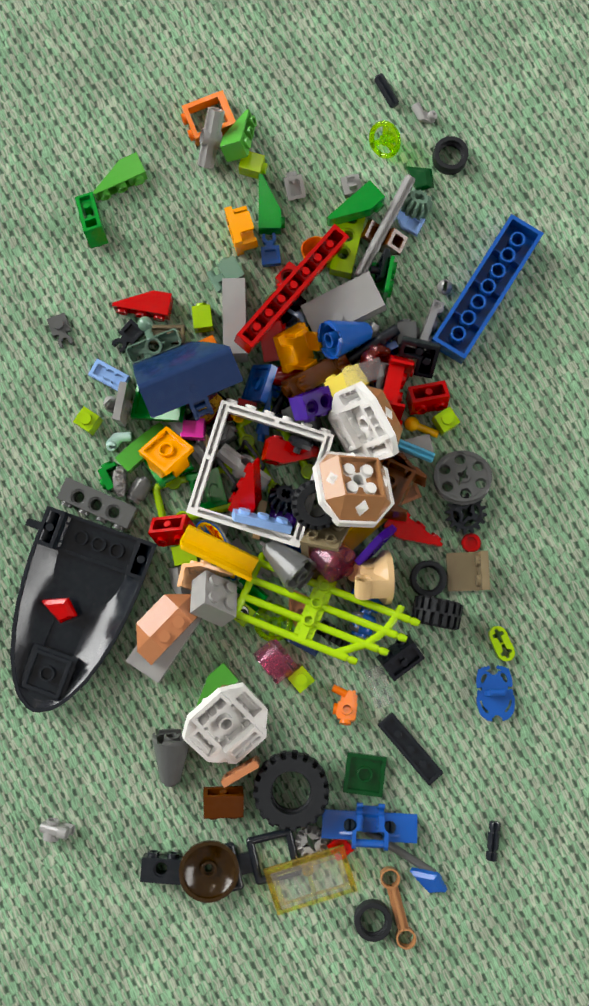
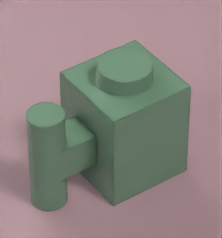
M234 255L230 258L225 257L221 259L219 264H217L220 274L215 275L213 270L206 273L217 293L222 292V278H245V274Z

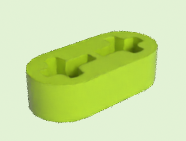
M501 626L490 628L488 637L497 657L502 661H511L515 656V650L506 630ZM494 630L502 632L500 635L502 642H499L498 638H493ZM501 645H504L505 649H510L509 657L501 656L503 652Z

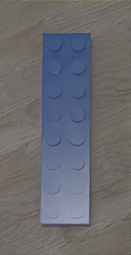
M513 214L510 215L432 338V342L441 344L440 352L460 364L463 363L543 236V232Z

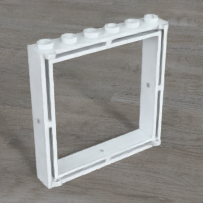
M233 399L221 400L186 513L299 548L306 527L298 522L294 534L291 536L282 532L233 522L231 516L199 506L229 414L321 442L316 463L330 451L334 435L331 434V430L321 427L320 430L312 428V424L304 422L298 424L293 422V418L287 416L282 418L275 417L276 413L264 410V413L256 411L257 407L246 404L245 407L237 405L238 401ZM313 473L310 480H314ZM316 493L309 495L305 501V509L309 514Z

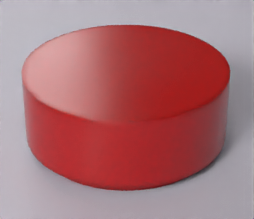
M469 533L463 536L461 546L466 552H475L480 548L481 540L478 535Z

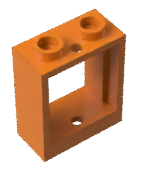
M223 90L182 105L183 113L180 115L183 124H188L190 129L187 130L191 142L195 141L196 146L200 145L201 132L197 133L190 114L219 104L220 109L225 111L224 118L226 121L222 124V137L236 122Z

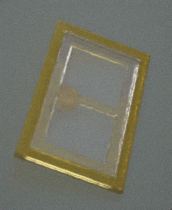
M343 844L263 869L277 915L357 891Z

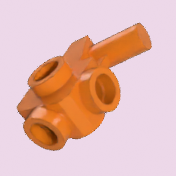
M334 684L331 691L340 695L341 700L338 703H334L332 714L336 715V718L340 720L339 724L350 726L351 722L356 721L358 695H356L355 690L347 691Z

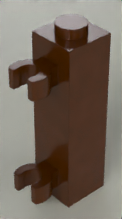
M346 354L337 359L325 357L317 361L318 363L310 368L301 370L281 381L283 394L289 399L326 382L325 380L333 374L338 375L342 373L345 367L350 365Z

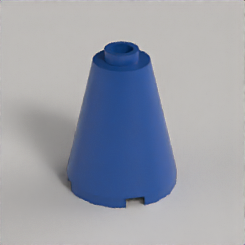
M324 321L318 328V342H322L323 348L320 349L328 359H337L369 341L373 330L367 322Z

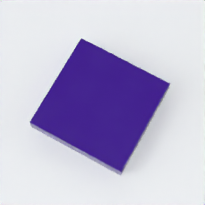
M392 524L379 533L354 561L358 565H362L374 556L397 531V528Z

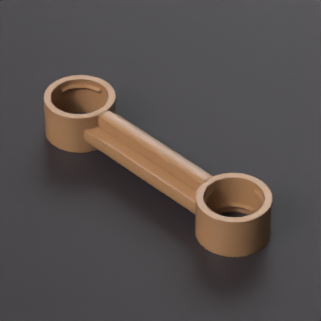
M387 866L381 870L379 877L381 884L387 889L397 926L395 933L396 942L400 948L408 950L414 947L416 935L414 930L409 927L398 887L400 875L396 868ZM387 871H393L397 875L396 881L392 884H386L382 880L384 873ZM403 931H409L413 934V939L408 944L399 941V935Z

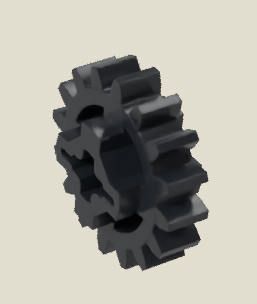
M466 492L464 497L460 493V496L462 498H469V493ZM482 499L474 504L464 506L447 503L446 506L449 510L444 511V514L449 515L445 519V521L451 522L449 528L455 526V532L457 533L462 530L463 535L467 533V530L471 534L474 533V528L480 530L479 523L485 524L482 517L487 516L482 511L486 506L480 505ZM474 506L476 507L478 514L475 513V510L473 508ZM468 508V514L470 516L464 518V513H462V511ZM453 513L457 515V522L454 519ZM467 521L474 522L471 526H464Z

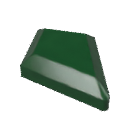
M406 167L408 174L415 178L413 186L416 190L419 191L421 189V191L434 188L432 169Z

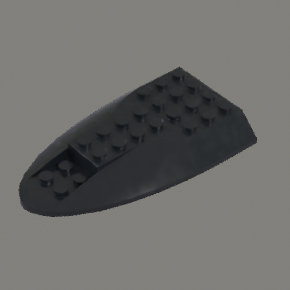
M47 506L22 576L11 634L10 660L13 683L19 700L27 709L37 713L51 711L70 700L88 683L107 657L129 618L141 591L157 544ZM69 598L77 616L60 623L42 603V600Z

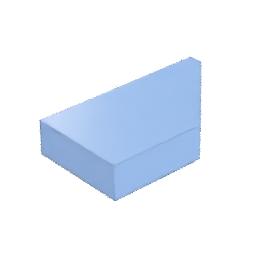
M401 209L397 215L400 229L417 237L425 222V218L420 220L412 219L411 216H405V212H402Z

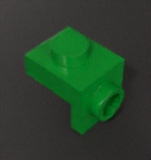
M106 462L98 470L102 478L99 482L104 490L107 489L109 492L114 491L113 479L109 472L119 466L116 462Z

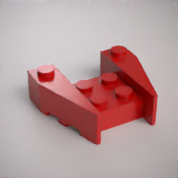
M390 354L383 392L402 426L403 420L401 418L406 404H401L403 392H400V389H403L408 378L413 376L415 363L413 359Z

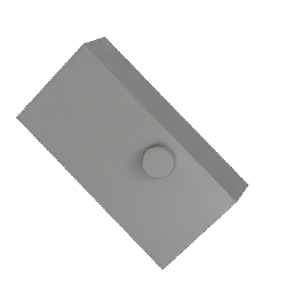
M369 271L300 306L312 332L317 333L319 325L327 320L364 322L387 310Z
M222 278L223 345L230 346L236 363L248 362V353L234 342L236 334L248 322L245 278Z
M197 617L152 665L137 652V645L126 662L155 682H161L202 621V618Z

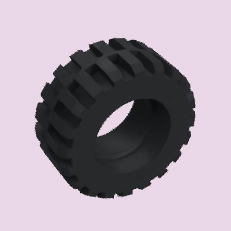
M285 750L281 751L280 754L270 756V759L262 764L255 778L253 798H255L256 809H259L260 816L263 819L266 818L269 825L272 827L276 825L282 831L291 829L290 832H294L298 828L304 830L308 828L309 824H315L318 821V817L322 816L325 812V807L329 801V784L323 767L319 765L315 758H311L305 752L300 753L298 750H292V752ZM285 772L302 774L310 785L309 798L298 808H285L279 805L273 796V784L277 777Z

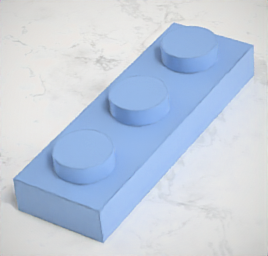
M233 508L231 514L233 522L291 534L292 525L285 517L277 516V518H273L264 512L256 514L246 508Z

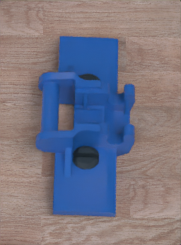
M360 802L356 804V811L325 809L322 815L321 838L351 840V849H356V847L383 848L384 851H388L389 842L417 843V814L385 813V804L365 806ZM356 832L382 833L383 840L356 839Z

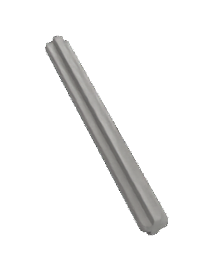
M411 175L404 177L355 271L356 276H360L370 269L415 183V178Z

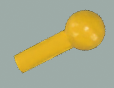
M408 417L404 423L405 428L410 432L418 430L435 438L438 437L440 432L419 423L416 417Z

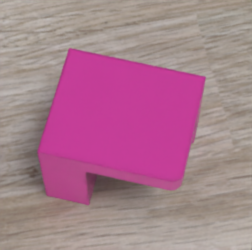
M200 418L198 421H183L182 433H180L182 439L205 441V418Z

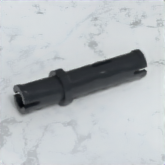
M393 324L383 332L376 333L377 336L346 356L353 365L382 345L386 346L387 342L401 333L397 326Z

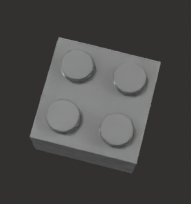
M205 570L192 580L190 613L223 627L236 618L237 584Z

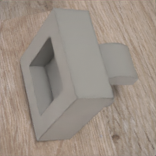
M351 174L340 178L344 197L352 196L362 187L359 174Z

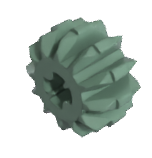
M413 188L402 205L401 211L405 212V216H411L412 219L420 220L421 218H426L432 208V198L427 196V192L423 193L421 189L418 191Z

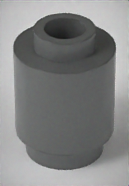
M144 476L141 478L137 477L127 492L129 493L126 497L139 505L153 487L150 485L152 481Z

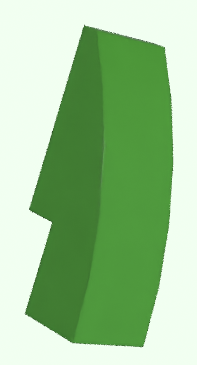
M160 422L134 440L115 459L131 474L145 460L138 451L165 427Z

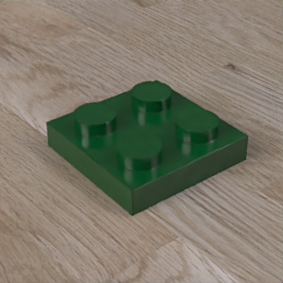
M347 751L343 793L382 798L387 757Z

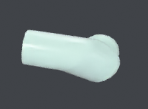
M113 433L106 442V448L109 451H114L122 442H132V433Z

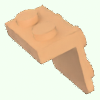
M191 560L190 563L182 564L177 587L191 590L192 580L205 570L221 577L233 576V574L218 566H213L205 560H200V562Z

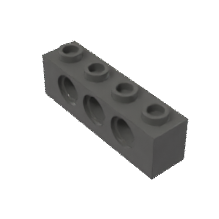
M66 477L57 496L58 499L62 500V505L72 508L74 505L79 508L78 512L87 516L90 513L97 515L96 520L105 524L107 521L113 522V527L124 531L125 528L131 529L139 511L137 507ZM83 493L84 500L78 503L76 497L78 494ZM96 501L102 502V507L99 510H94L93 506ZM114 508L119 509V515L116 518L111 517V511Z

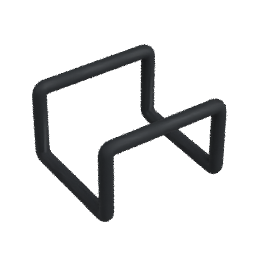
M243 440L240 449L236 451L238 453L242 452L246 445L250 452L253 454V456L255 458L258 457L260 459V469L264 471V462L254 451V449L251 447L248 441ZM215 457L212 467L221 466L233 482L231 492H236L238 490L236 487L237 481L223 464L224 462L219 457Z

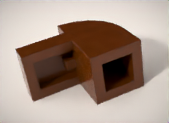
M373 219L368 220L361 237L370 243L379 224ZM390 228L379 252L383 253L384 249L388 248L391 255H400L408 237L396 228Z

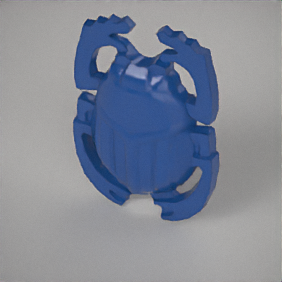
M498 665L496 668L501 671H498L495 675L486 671L490 669V666L478 669L476 686L477 688L482 687V691H477L476 703L480 715L487 721H492L495 715H499L502 721H505L514 712L515 697L513 690H508V687L513 685L509 668ZM501 673L506 675L507 682L503 680ZM487 674L485 681L481 683L482 675ZM510 700H511V706H510L509 710H508L507 712H505V710H506V708L508 707L509 702H510ZM480 701H482L484 708L489 711L488 713L483 710Z

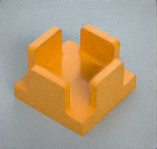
M232 206L224 208L227 225L237 256L243 255L244 251L257 248L258 241L253 233L254 225L247 206L232 209Z
M299 322L273 337L283 373H289L295 369L306 370L318 363L317 359H313V351L321 350V342H318V333L309 331L305 322Z
M166 426L138 452L147 461L149 468L159 477L163 478L172 472L177 478L190 466L188 456L194 452V448Z

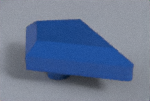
M411 868L410 872L429 893L447 891L442 876L438 872Z

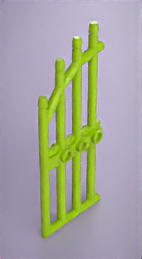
M260 552L258 555L259 561L252 572L253 579L251 582L246 580L237 600L236 619L344 662L347 661L352 665H356L358 659L348 654L359 650L368 649L375 653L378 652L380 655L388 656V649L374 644L385 636L406 642L408 636L392 630L398 620L418 627L421 622L415 617L412 618L404 614L405 607L402 605H398L396 610L370 600L356 599L354 594L336 588L337 581L326 576L319 575L317 580L311 578L306 584L313 587L309 597L296 592L291 593L286 588L257 577L261 567L275 572L269 562L265 561L263 552ZM253 584L306 604L302 614L300 615L249 595ZM335 595L390 616V619L382 626L330 606L328 603L331 596ZM245 601L298 622L294 633L241 612ZM324 612L376 633L364 640L323 624L320 621ZM316 630H319L352 644L333 649L313 641Z

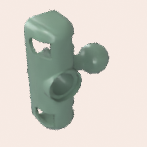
M147 316L141 317L138 320V327L145 332L147 338L126 348L130 362L137 363L179 346L182 343L179 330L172 328L153 335L151 329L153 322L151 318ZM150 341H157L159 349H152ZM178 341V344L172 347L171 343ZM144 355V358L137 360L138 356Z

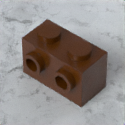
M223 786L204 787V819H237L244 817L243 786H227L225 788Z

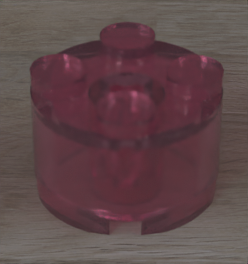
M342 542L337 552L317 548L312 550L310 558L317 564L315 569L329 583H332L343 577H349L353 573L356 554L345 542Z
M275 638L268 641L253 654L267 674L271 675L273 681L278 685L292 674L298 665L288 653L284 655L285 648Z

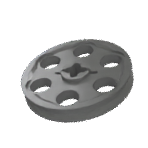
M464 450L454 451L443 456L436 464L433 477L434 486L438 494L450 503L456 505L474 504L483 499L489 492L492 482V471L489 464L480 455ZM461 457L465 460V463L457 464L454 460ZM475 464L482 465L483 469L481 471H475L472 468V466ZM446 467L450 472L444 475L439 470ZM466 470V477L461 481L459 485L460 477L464 475V472ZM483 481L486 483V486L478 488L475 483ZM449 484L453 489L446 492L442 489V486ZM468 491L471 496L469 498H462L460 493Z

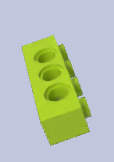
M366 217L355 220L356 222L353 224L346 222L337 225L352 240L346 241L341 250L327 264V268H330V275L351 279ZM343 253L347 255V258L341 259L338 255Z

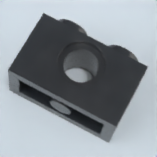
M149 850L148 853H144L140 882L180 885L179 866L183 856L179 855V852L160 854L158 850ZM158 863H165L167 865V870H160L158 868Z

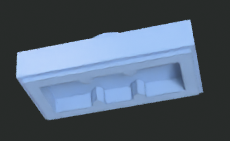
M96 359L88 373V376L117 392L119 382L128 383L131 378L129 375L99 359Z

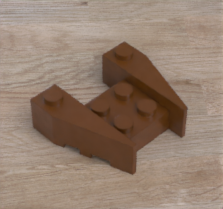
M399 452L392 457L380 460L381 464L388 468L395 502L383 518L406 522L407 510L400 506L413 483L423 487L426 486L427 475L408 461L403 453Z

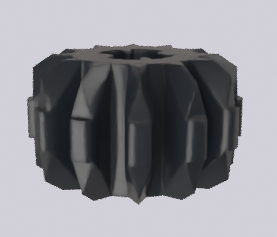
M285 482L282 485L277 483L274 488L270 489L267 503L270 504V509H276V514L279 511H282L283 516L287 512L290 515L293 513L291 499L296 489H292V484L287 486Z

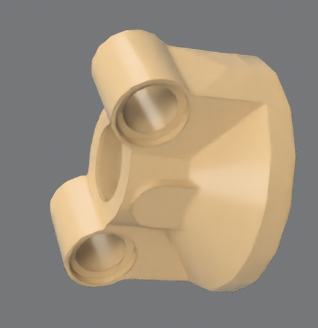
M382 550L376 558H370L362 565H358L354 561L357 557L350 558L348 563V579L355 582L354 597L359 600L379 599L383 605L392 604L395 575L391 552L389 550Z

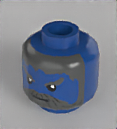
M361 608L360 611L352 613L376 623V618L371 615L372 611ZM349 622L348 627L352 630L351 634L366 638V635L369 636L373 632L370 629Z

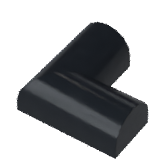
M403 336L399 356L417 359L413 375L432 379L441 344Z

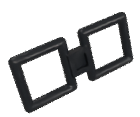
M285 829V831L276 830L248 837L246 839L248 851L239 854L236 853L233 842L224 843L231 848L239 863V878L232 892L243 889L242 875L253 873L257 885L301 874L302 870L293 832H290L291 829ZM286 837L293 868L262 876L255 844Z

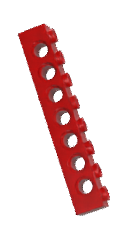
M334 224L236 334L234 342L249 354L341 250L349 236Z

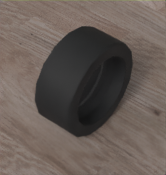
M447 136L440 139L436 143L432 154L434 167L445 175L459 173L467 162L469 156L468 147L462 139L455 136ZM446 146L455 147L460 151L461 159L455 165H448L440 159V151Z
M431 560L422 561L416 564L410 572V586L418 595L433 597L440 594L446 587L447 574L439 563ZM429 567L437 571L439 583L436 588L424 590L418 585L417 575L423 568Z
M378 899L363 901L354 912V925L361 938L370 942H377L388 936L392 928V917L389 908ZM370 908L380 910L385 918L383 927L376 932L365 930L361 923L363 913Z

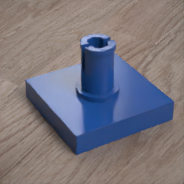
M273 364L252 365L241 399L256 403H266L270 390L273 391L272 397L277 398L280 393L276 392V390L280 392L281 388L274 385L273 381L278 367Z

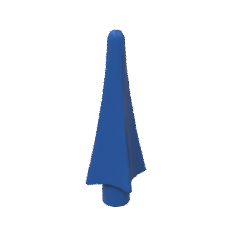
M270 390L267 402L264 405L263 413L264 410L270 411L272 390ZM258 423L255 429L258 434L257 440L264 442L265 435L269 436V426Z

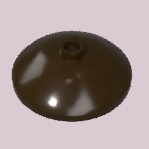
M215 840L201 841L190 847L183 855L179 866V880L183 890L187 895L199 902L212 903L225 898L235 888L239 878V863L236 855L227 845ZM207 864L212 865L210 870L205 869Z

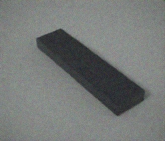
M392 712L377 724L429 786L443 774V771Z

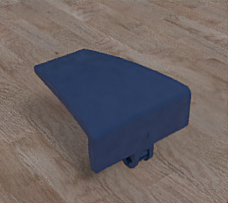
M211 342L181 343L175 348L133 363L138 388L152 418L189 404L195 420L198 421L202 416L214 414L207 397L208 395L243 381L230 346Z

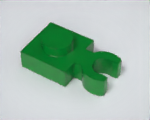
M241 578L239 582L243 584V587L246 583V580ZM253 584L249 595L266 601L269 595ZM237 586V593L240 594L242 589ZM245 601L256 612L261 608Z

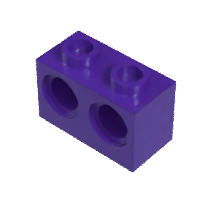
M329 386L317 387L289 398L295 421L303 420L304 423L314 421L315 416L322 417L328 415V411L332 409L333 399Z

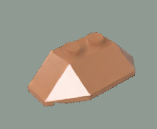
M164 594L136 623L137 652L150 665L197 619L198 616L190 613L191 594Z

